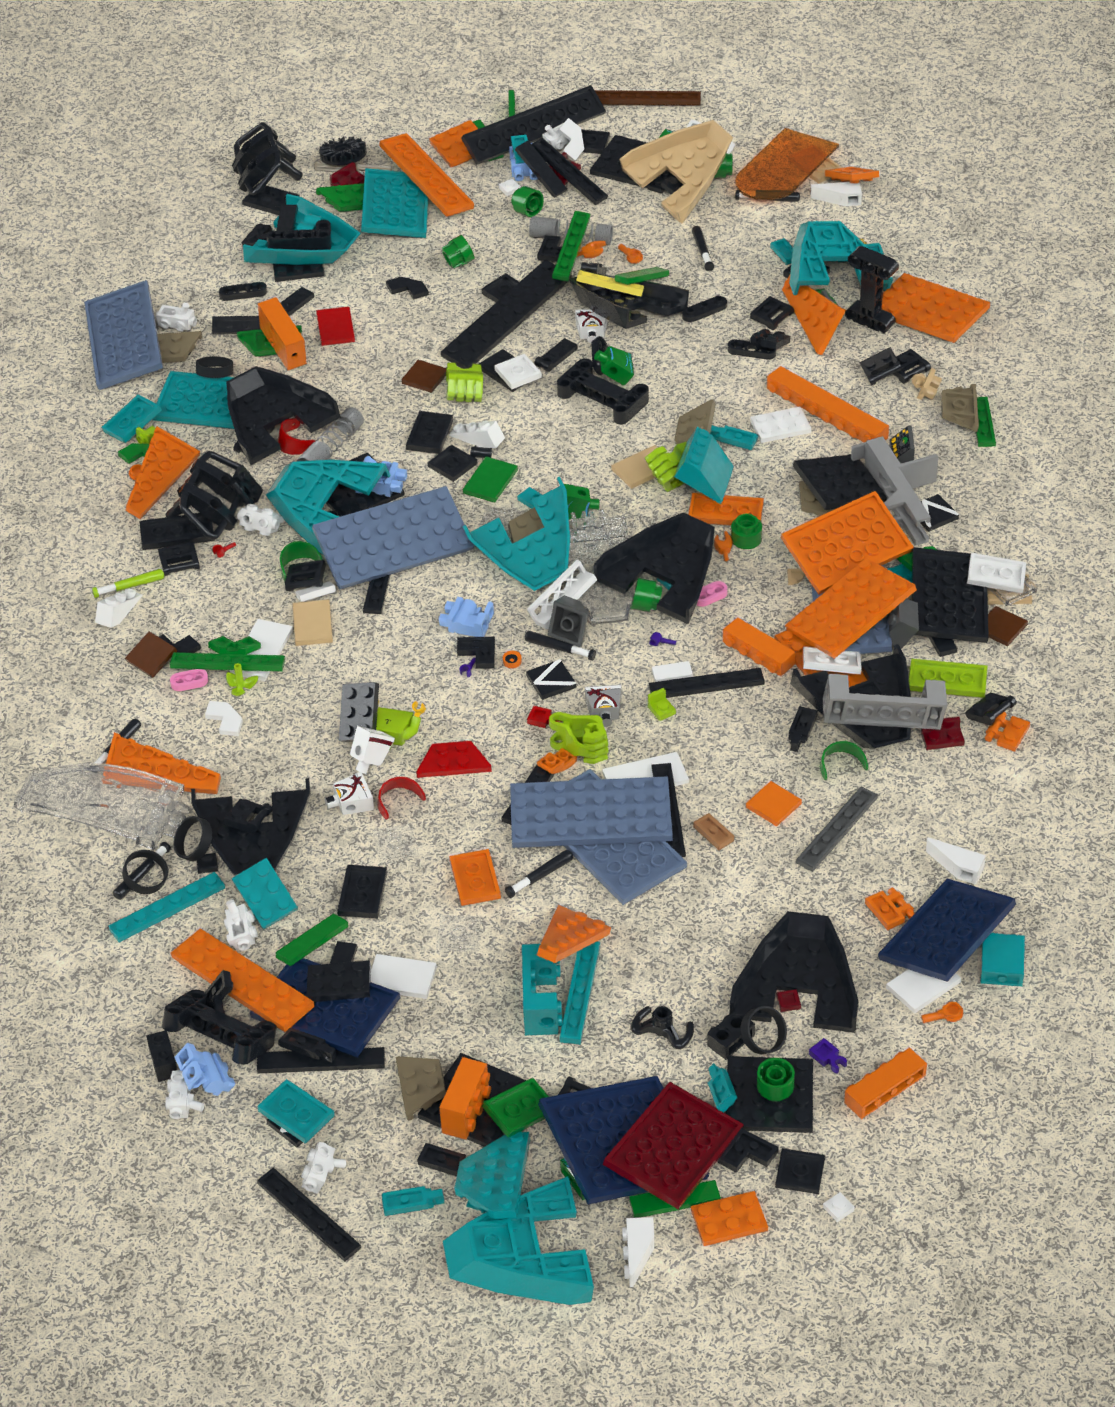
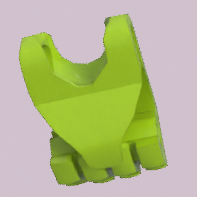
M447 363V400L451 401L455 398L457 402H472L474 399V402H481L483 394L481 365L473 364L469 369H462L457 367L456 363Z
M687 442L677 444L670 453H666L667 450L664 446L658 447L645 457L648 467L652 470V474L667 492L685 484L674 476Z
M555 712L549 717V727L556 731L550 738V746L553 749L559 751L563 748L573 756H583L584 763L596 764L608 759L607 732L600 716L571 715Z

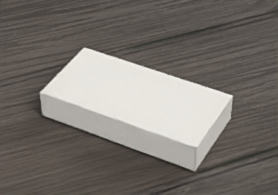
M329 581L323 583L321 587L312 586L295 593L296 597L301 602L334 593L336 589L335 585Z
M689 661L652 667L655 682L693 677Z

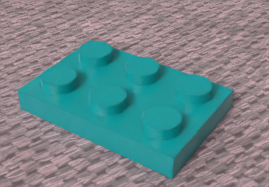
M138 394L101 428L104 433L126 443L136 434L135 429L137 427L142 429L162 409L160 405Z
M267 858L231 878L263 930L298 910V906Z
M288 1079L282 1082L257 1106L258 1112L305 1144L335 1116L334 1110Z

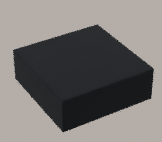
M216 853L205 854L201 859L197 860L198 874L218 871Z

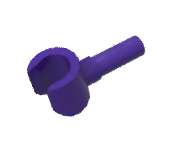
M654 632L650 637L649 644L658 646L661 642L676 645L677 641L663 638L659 632Z
M473 658L469 664L460 666L461 675L465 671H467V677L472 675L471 669L475 664L476 658Z

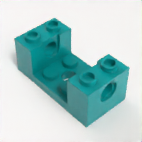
M522 944L525 1036L559 1034L558 1027H562V1014H560L562 1013L561 1001H557V992L536 993V986L557 985V977H561L560 965H556L560 964V961L553 963L537 956L540 944Z

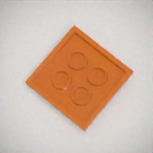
M469 120L429 138V141L450 167H454L472 159L461 137L478 128Z

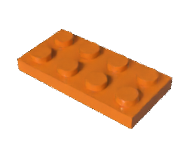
M692 493L688 515L705 523L731 525L733 520L739 515L746 513L756 516L761 521L764 498L724 495L722 503L719 504L702 493Z

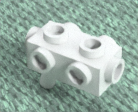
M564 123L555 128L547 125L545 127L547 132L542 134L543 138L556 150H561L564 145L570 142V140L558 132Z
M183 303L182 308L162 305L155 316L158 326H161L163 329L168 327L176 328L178 331L190 330L191 327H195L197 318L194 315V310L188 309V303Z
M247 504L237 514V518L240 520L239 525L244 526V530L255 531L256 529L260 531L259 534L265 536L277 532L280 523L284 522L283 517L273 512L272 509H260L255 504Z
M229 900L226 902L228 909L225 910L226 919H224L225 927L229 931V934L226 935L227 941L236 950H248L250 945L255 944L254 938L258 937L255 926H252V922H255L252 910L248 911L245 904L236 906L234 900Z
M172 1071L171 1079H168L167 1082L169 1097H166L165 1101L166 1110L170 1111L169 1116L173 1119L188 1118L190 1108L202 1112L204 1103L194 1100V1094H191V1090L188 1089L182 1071Z
M323 1142L317 1143L316 1148H311L306 1160L309 1163L304 1167L301 1175L304 1178L302 1188L318 1194L325 1183L328 1172L332 1173L334 1167L345 1168L346 1160L334 1159L335 1148Z

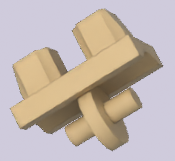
M931 368L927 377L922 373L913 376V385L916 388H921L917 399L922 400L925 396L933 400L937 388L942 381L941 378L934 375L935 369Z

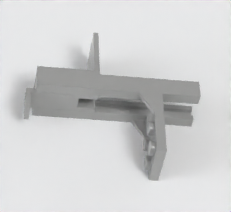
M883 436L852 446L851 459L853 461L865 459V467L879 487L883 489L887 500L883 503L889 511L890 509L893 510L894 519L901 528L905 529L915 546L929 542V537L920 522L926 521L929 523L931 517L913 488L937 481L938 455L933 454L900 464Z

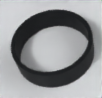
M219 356L200 358L196 360V374L207 378L228 377L233 374V361Z
M197 816L185 818L179 824L174 835L173 846L177 856L189 861L201 859L211 844L212 828L210 823ZM199 821L202 828L200 843L193 853L186 856L184 851L185 836L189 828Z
M135 851L128 856L123 866V880L131 890L137 893H155L162 888L167 879V863L163 857L154 851ZM139 857L152 859L161 867L163 881L152 887L141 886L130 878L127 872V864Z
M762 1006L751 1009L745 1014L741 1022L742 1039L745 1045L754 1053L768 1054L775 1052L785 1043L787 1037L786 1022L779 1011L772 1007ZM758 1010L769 1013L777 1024V1042L770 1050L758 1047L750 1034V1021Z

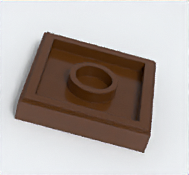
M418 359L401 379L402 384L432 393L445 378L447 368Z
M995 606L988 614L989 638L1007 647L1028 625L1027 620L998 606Z
M148 631L125 657V660L151 678H154L177 650Z

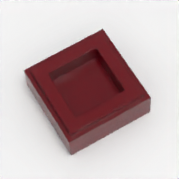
M797 989L776 992L780 1012L801 1009Z

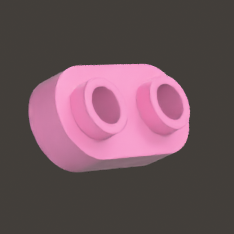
M715 581L703 586L696 605L704 607L727 596V585L724 582Z
M203 669L175 673L170 678L171 688L175 691H185L203 687L208 683V674Z

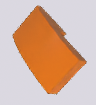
M561 748L555 754L549 752L537 762V765L551 774H556L576 763L577 756H573L570 752Z

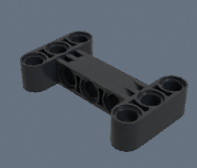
M859 246L848 256V263L853 268L861 270L860 300H856L845 311V316L848 320L852 319L853 322L863 326L866 325L870 329L878 332L881 331L882 334H885L895 324L896 320L890 312L882 310L883 281L888 280L899 269V264L891 257Z
M587 358L580 359L557 380V395L559 398L568 399L576 392L612 408L613 421L619 425L630 421L649 402V387L646 384H637L631 390H626L593 375V362Z
M190 990L164 1008L162 1028L165 1031L178 1032L184 1027H188L233 1048L232 1060L237 1064H249L274 1046L277 1026L274 1023L261 1021L255 1026H251L206 1006L207 994L202 990Z

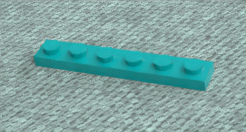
M213 872L108 925L109 930L116 940L121 942L225 889V884Z
M595 942L577 951L560 1033L561 1043L581 1045L600 951V942Z

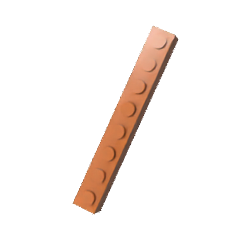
M778 367L767 376V389L770 392L776 393L783 399L794 403L797 407L805 409L810 414L821 418L824 422L830 423L837 429L850 434L851 437L857 438L862 442L882 436L885 440L888 439L889 425L784 367Z

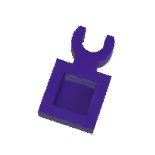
M825 1038L809 1049V1055L823 1067L829 1064L831 1070L836 1074L839 1073V1066L837 1064L847 1067L846 1058L839 1056V1050Z

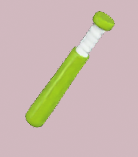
M162 569L153 570L101 588L93 587L92 592L94 598H98L101 594L164 579V572Z

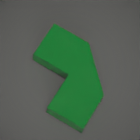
M132 443L119 450L118 456L130 464L142 456L145 457L150 444Z
M221 636L209 641L208 648L218 654L246 655L261 649V643L250 636L236 642Z

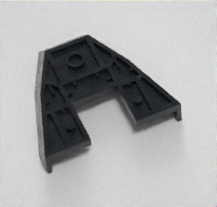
M603 275V276L615 278V276ZM577 277L569 279L579 301L583 305L625 329L647 323V316L642 315L639 311L632 310L642 308L669 316L682 312L688 307L689 290L676 286L648 281L638 282L636 284L644 286L642 297L578 282L576 281Z
M255 366L226 381L228 409L237 440L250 465L281 450L280 444L266 430L282 423L284 420L294 416L310 433H313L341 418L337 401L327 392L282 373Z
M684 512L642 530L603 553L594 563L593 574L597 578V582L623 594H626L644 572L673 585L658 602L656 610L689 624L700 597L712 557L715 527Z
M899 644L894 646L892 655L861 662V670L866 679L875 678L887 696L911 697L906 657ZM797 668L793 669L790 684L824 716L823 695L828 679L827 671L801 676ZM831 723L863 748H879L907 741L911 738V728Z
M309 778L305 779L306 789L271 792L273 822L260 823L259 829L255 833L223 825L225 816L233 808L232 796L197 799L195 789H191V804L197 816L210 823L212 828L211 844L233 875L242 873L265 858L268 859L273 869L277 870L295 838L310 799L311 788Z
M787 911L760 942L734 983L730 998L729 1015L735 1010H738L745 1016L748 1011L762 1006L774 1008L777 990L788 991L797 989L798 993L818 995L813 1028L855 1033L859 1001L845 950L829 916ZM758 1010L754 1013L751 1020L771 1022L772 1016L765 1011Z

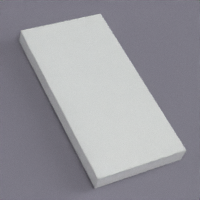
M257 619L248 636L259 641L261 649L249 654L280 655L293 631V627ZM242 670L243 677L258 676V680L266 681L270 671Z
M677 752L602 769L605 779L653 777L652 764L671 763L674 785L678 786L689 783V778Z

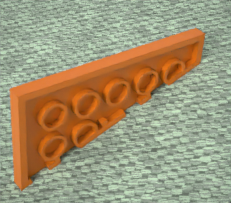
M789 275L782 290L790 305L794 308V312L816 353L823 355L846 310L808 285L800 286L797 295H793L789 284Z
M156 426L125 511L141 519L200 456V451Z

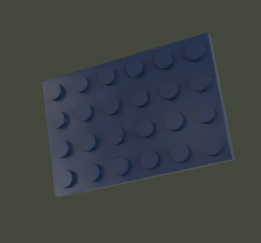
M947 878L878 953L879 960L948 982L1015 907V898Z
M302 958L292 966L286 964L277 978L307 996L308 965L320 964ZM371 982L370 997L314 1002L315 1007L291 1028L325 1039V1043L329 1044L330 1047L358 1057L400 1000V993ZM250 1011L251 1018L258 1021H267L253 1011Z

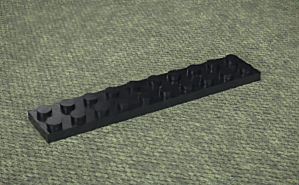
M589 85L467 133L461 139L475 164L478 165L508 153L509 146H512L511 136L527 135L528 141L533 143L543 138L542 134L547 132L545 130L547 125L555 128L564 123L568 118L578 125L605 114L606 110L592 85Z
M545 259L441 351V357L451 363H456L462 369L471 368L473 364L480 361L568 281L553 279L552 274L555 264Z

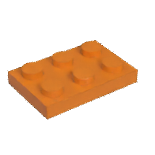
M849 166L825 170V176L831 177L832 180L859 183V180L862 179L863 181H873V178L879 177V170Z
M489 849L449 856L461 906L501 899Z
M755 1191L691 1206V1212L703 1246L768 1231V1225Z

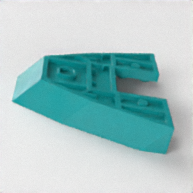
M287 194L286 205L298 206L294 230H297L298 224L304 220L306 214L324 217V220H328L331 223V249L267 248L266 240L258 239L253 246L243 245L244 262L292 265L334 263L349 249L361 233L338 216L310 201ZM279 216L273 222L275 228H277Z
M808 221L800 224L792 251L789 284L793 295H797L799 287L803 285H829L830 278L824 261H848V256L859 246L866 248L867 246L841 221ZM854 268L861 284V270ZM892 277L883 281L884 291L890 289L893 281Z
M344 460L294 461L283 468L266 493V496L283 519L303 539L316 547L320 554L324 555L312 527L314 524L339 517L322 510L338 484L369 496L381 476L389 478L390 473L384 463Z
M560 476L557 477L560 484L559 487L531 500L544 528L512 544L499 517L471 532L466 525L462 526L468 539L505 573L534 591L557 580L568 569L570 528L567 491Z
M569 1176L520 1195L517 1217L494 1219L489 1216L487 1211L466 1223L443 1240L449 1278L497 1293L566 1305L591 1302L594 1284L586 1250L541 1254L534 1224L536 1221L576 1218L577 1211Z

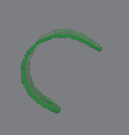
M294 541L283 548L280 554V567L284 581L286 580L284 567L290 561L299 558H310L315 561L323 560L316 547L304 541Z
M837 741L830 744L824 750L819 766L823 779L827 780L824 759L834 752H845L856 757L861 762L864 770H868V762L862 749L855 743L848 741Z

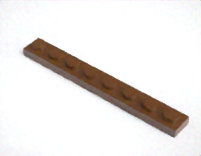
M595 90L601 103L605 105H701V91Z

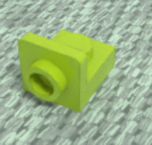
M150 426L146 430L137 427L135 429L137 441L140 444H150L155 427Z
M664 688L648 694V708L659 721L676 714V709L666 698V690Z

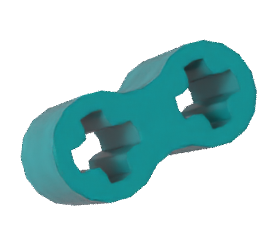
M306 214L304 220L298 224L297 230L316 229V222L324 220V217Z

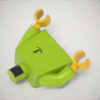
M413 702L412 709L415 711V714L414 712L378 707L376 730L394 737L392 745L403 746L406 740H409L418 733L421 722L420 714L425 712L426 707L422 703L421 708L417 710L418 702Z

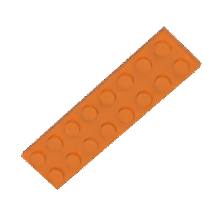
M407 133L380 140L379 146L446 217L474 209V202Z
M201 928L171 952L173 959L210 984L213 983L222 970L229 971L233 988L227 995L265 1020L274 1023L283 1032H286L315 1007L311 999Z

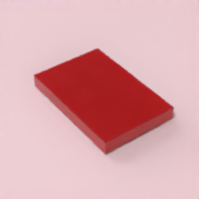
M349 306L316 310L321 346L355 342Z

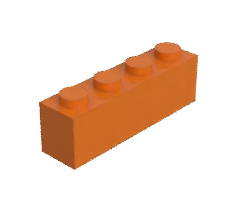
M737 617L723 629V642L728 647L738 650L741 655H746L756 664L766 667L771 673L782 676L795 665L796 652L742 619Z
M909 1047L905 1051L897 1053L887 1063H882L871 1074H866L856 1084L848 1086L845 1090L844 1103L859 1118L863 1119L926 1076L927 1063Z

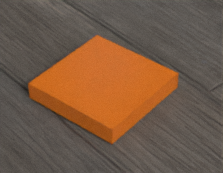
M770 781L746 803V808L773 825L778 826L802 804V799Z

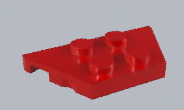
M472 741L432 744L416 774L417 778L492 772L491 764Z

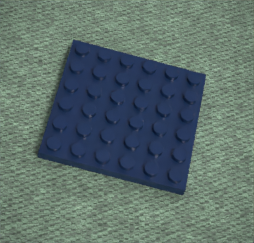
M658 1076L539 1099L538 1105L588 1205L648 1192L603 1165L606 1156L664 1089ZM708 1172L707 1175L703 1178V1180L708 1179L709 1174H710L709 1172Z

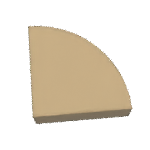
M801 568L787 569L788 585L797 584L804 579L805 574Z

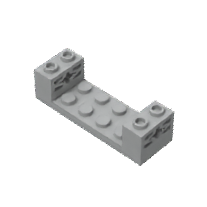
M828 674L823 695L824 723L940 730L947 708L945 681L926 680L921 698L878 694L849 693L848 675Z

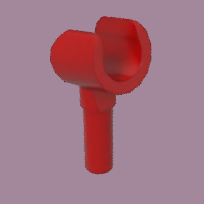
M233 542L224 547L217 544L212 548L213 553L217 554L218 558H221L227 550L235 547L236 543Z

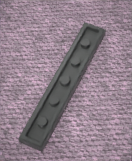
M861 786L796 859V864L813 872L877 800L878 794Z

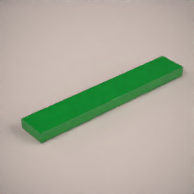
M574 211L552 274L553 279L569 281L590 221V213Z
M174 652L170 661V668L234 670V665L239 663L242 666V670L283 672L285 656Z

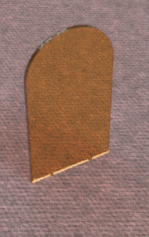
M784 128L737 174L735 180L736 188L744 196L756 200H776L793 193L839 147V144Z

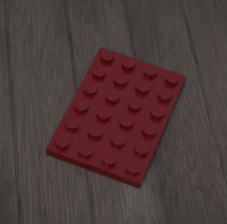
M669 1082L606 1156L603 1165L679 1210L719 1160L744 1124Z

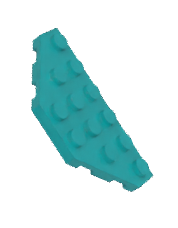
M519 1132L509 1138L504 1135L460 1161L454 1187L455 1194L460 1198H467L469 1203L479 1210L484 1209L488 1211L489 1216L494 1219L517 1217L530 1144L529 1132Z

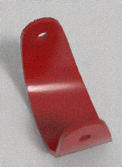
M290 418L281 423L277 440L281 451L290 455L303 454L315 442L313 439L300 440L287 434V432L300 426V422L296 418Z
M394 777L386 781L380 788L377 808L386 820L389 819V814L381 801V796L394 788L411 790L422 801L426 800V796L416 781L408 777Z

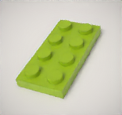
M911 658L909 674L910 691L922 692L926 680L945 681L946 694L984 698L988 665Z

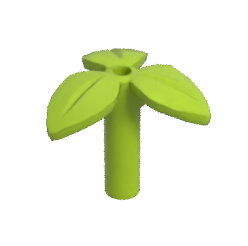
M239 663L234 665L235 674L226 673V680L229 686L236 687L231 691V694L235 696L243 695L245 693L243 688L251 689L258 681V676H251L243 680L242 666Z

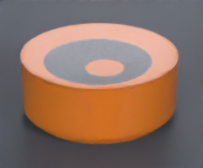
M507 651L504 653L503 664L505 667L517 668L521 665L522 658L519 652Z

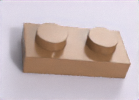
M710 813L693 822V827L718 850L734 842V835Z

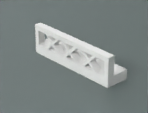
M576 560L527 608V611L535 624L548 630L554 601L564 595L578 600L597 581V578L594 574L585 570L581 561ZM578 568L580 573L573 578V573ZM564 581H567L566 587L563 590H560L561 584ZM554 593L553 600L548 602L549 595ZM539 605L542 606L541 612L536 615L534 610Z

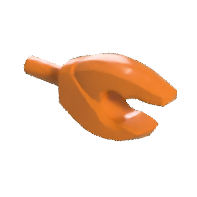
M593 241L581 248L582 251L578 253L577 257L583 255L584 258H595L603 253L602 247L606 245V242Z
M724 531L725 540H720L719 536L716 535L714 547L719 554H723L724 560L728 561V554L731 551L733 541L729 533Z

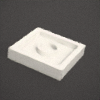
M525 354L495 365V371L511 389L542 378L541 371Z

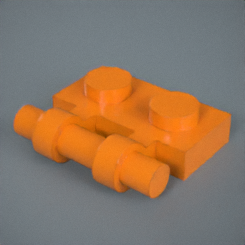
M1003 712L995 719L992 726H989L986 730L985 740L991 742L993 738L998 739L997 746L1015 752L1028 731L1030 722L1012 716L1010 721L1006 720L1007 714ZM1000 727L1005 728L1003 732L999 731L998 729Z
M894 887L888 890V896L882 890L865 898V904L887 931L905 923L904 916L910 919L915 914L912 905L906 903L904 896L900 891H896Z

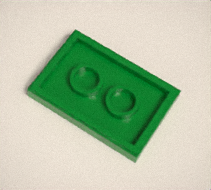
M485 457L464 486L463 494L495 503L518 471V465Z
M532 1077L484 1101L482 1107L509 1138L545 1119L538 1103L539 1099L549 1096Z

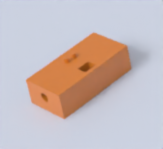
M277 297L258 303L260 328L287 370L307 364L305 340Z

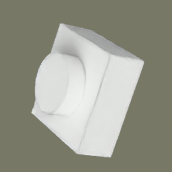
M513 179L499 184V189L506 196L512 195L518 188H521Z
M841 1192L823 1203V1208L836 1222L848 1216L855 1208Z

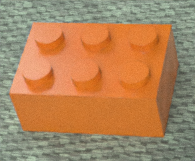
M462 1057L439 1107L443 1134L467 1140L469 1133L474 1131L476 1117L481 1115L485 1098H489L491 1086L488 1083L490 1073L487 1070V1063Z

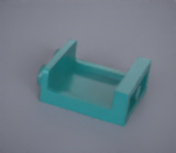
M991 933L983 941L981 984L1023 987L1025 936Z

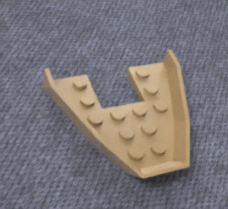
M711 120L677 130L636 147L619 160L623 171L642 189L666 170L684 184L661 202L662 207L682 224L711 185L726 156L733 137L718 123Z

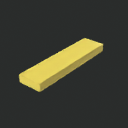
M579 270L576 279L578 282L642 297L644 286L633 283L627 285L616 282L615 278Z

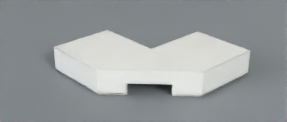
M568 118L558 132L570 140L562 153L566 152L567 157L575 162L583 152L584 144L581 128Z
M209 701L205 718L222 720L219 728L221 735L239 736L243 723L242 717L228 702Z

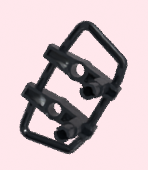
M265 122L256 125L238 138L234 144L235 159L232 163L233 171L240 175L238 181L240 189L244 192L248 191L252 196L258 195L264 189L278 169L290 175L296 181H299L303 176V173L292 164L296 159V155L277 140L278 135L276 131ZM260 180H262V181L259 183V185L254 189L253 187H254Z
M207 451L193 463L190 469L191 475L177 490L180 498L165 515L166 517L184 514L206 538L215 540L219 538L224 530L231 531L237 522L234 514L237 508L242 507L244 504L241 497L233 492V488L230 485L234 481L232 476L206 461L211 458L235 470L241 464L213 451ZM204 483L214 493L232 503L230 508L228 509L218 497L213 496L198 486ZM192 506L203 517L218 525L213 533L210 532L191 512L189 507Z

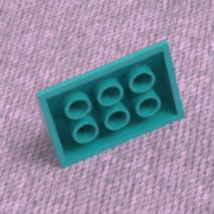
M697 427L686 443L674 477L721 504L734 466L715 438L707 430Z

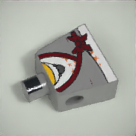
M621 685L585 687V702L590 715L600 716L604 727L610 726L612 720L619 719L622 701Z

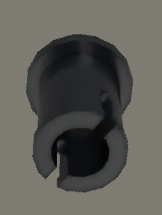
M477 445L471 446L470 455L474 458H491L492 448L477 447Z

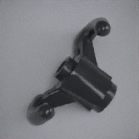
M646 1006L635 1015L632 1021L631 1031L634 1034L655 1033L658 1036L667 1038L674 1049H683L688 1045L694 1033V1024L689 1021L686 1023V1033L680 1039L673 1026L672 1011L665 1006L657 1007L652 1013V1018L640 1024L641 1020L652 1011L650 1006Z

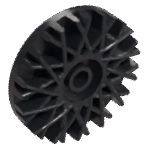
M343 136L338 138L339 142H336L333 138V141L329 140V144L324 142L319 149L321 161L332 166L356 163L367 154L366 143L361 138L355 139L354 136L349 137L347 140Z

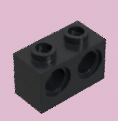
M738 1010L725 1016L722 1022L716 1027H712L707 1034V1046L725 1060L745 1044L741 1036V1022L744 1015ZM750 1021V1034L753 1038L755 1036V1023Z
M164 1030L146 1035L158 1082L171 1079L172 1071L177 1070V1065L167 1031Z

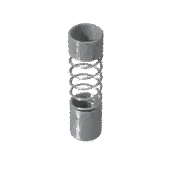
M532 216L529 225L530 237L560 236V219ZM567 220V222H566V230H565L564 237L566 236L567 231H568V223H569L568 220ZM592 223V225H591V233H590V236H589V239H588V241H589L590 238H592V242L594 241V240H593V223ZM598 223L595 229V241H605L606 245L610 246L613 237V226Z
M353 407L346 408L340 415L341 418L334 421L332 426H329L327 431L323 432L297 461L329 460L333 455L332 452L338 450L337 446H342V441H347L348 436H352L364 423V418L360 411ZM333 427H338L339 430L346 435V439L342 440L341 437L334 432ZM328 432L334 433L341 440V445H337L335 441L329 438ZM323 437L328 438L332 444L336 445V450H331L324 443Z

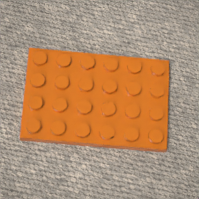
M903 273L891 285L890 289H886L883 292L882 310L890 312L895 317L896 323L953 343L990 308V302L906 273Z
M876 491L782 533L780 537L818 595L827 591L865 558L882 566L912 552L914 548Z
M865 558L790 620L785 627L787 631L792 632L795 636L835 659L917 589L915 584Z

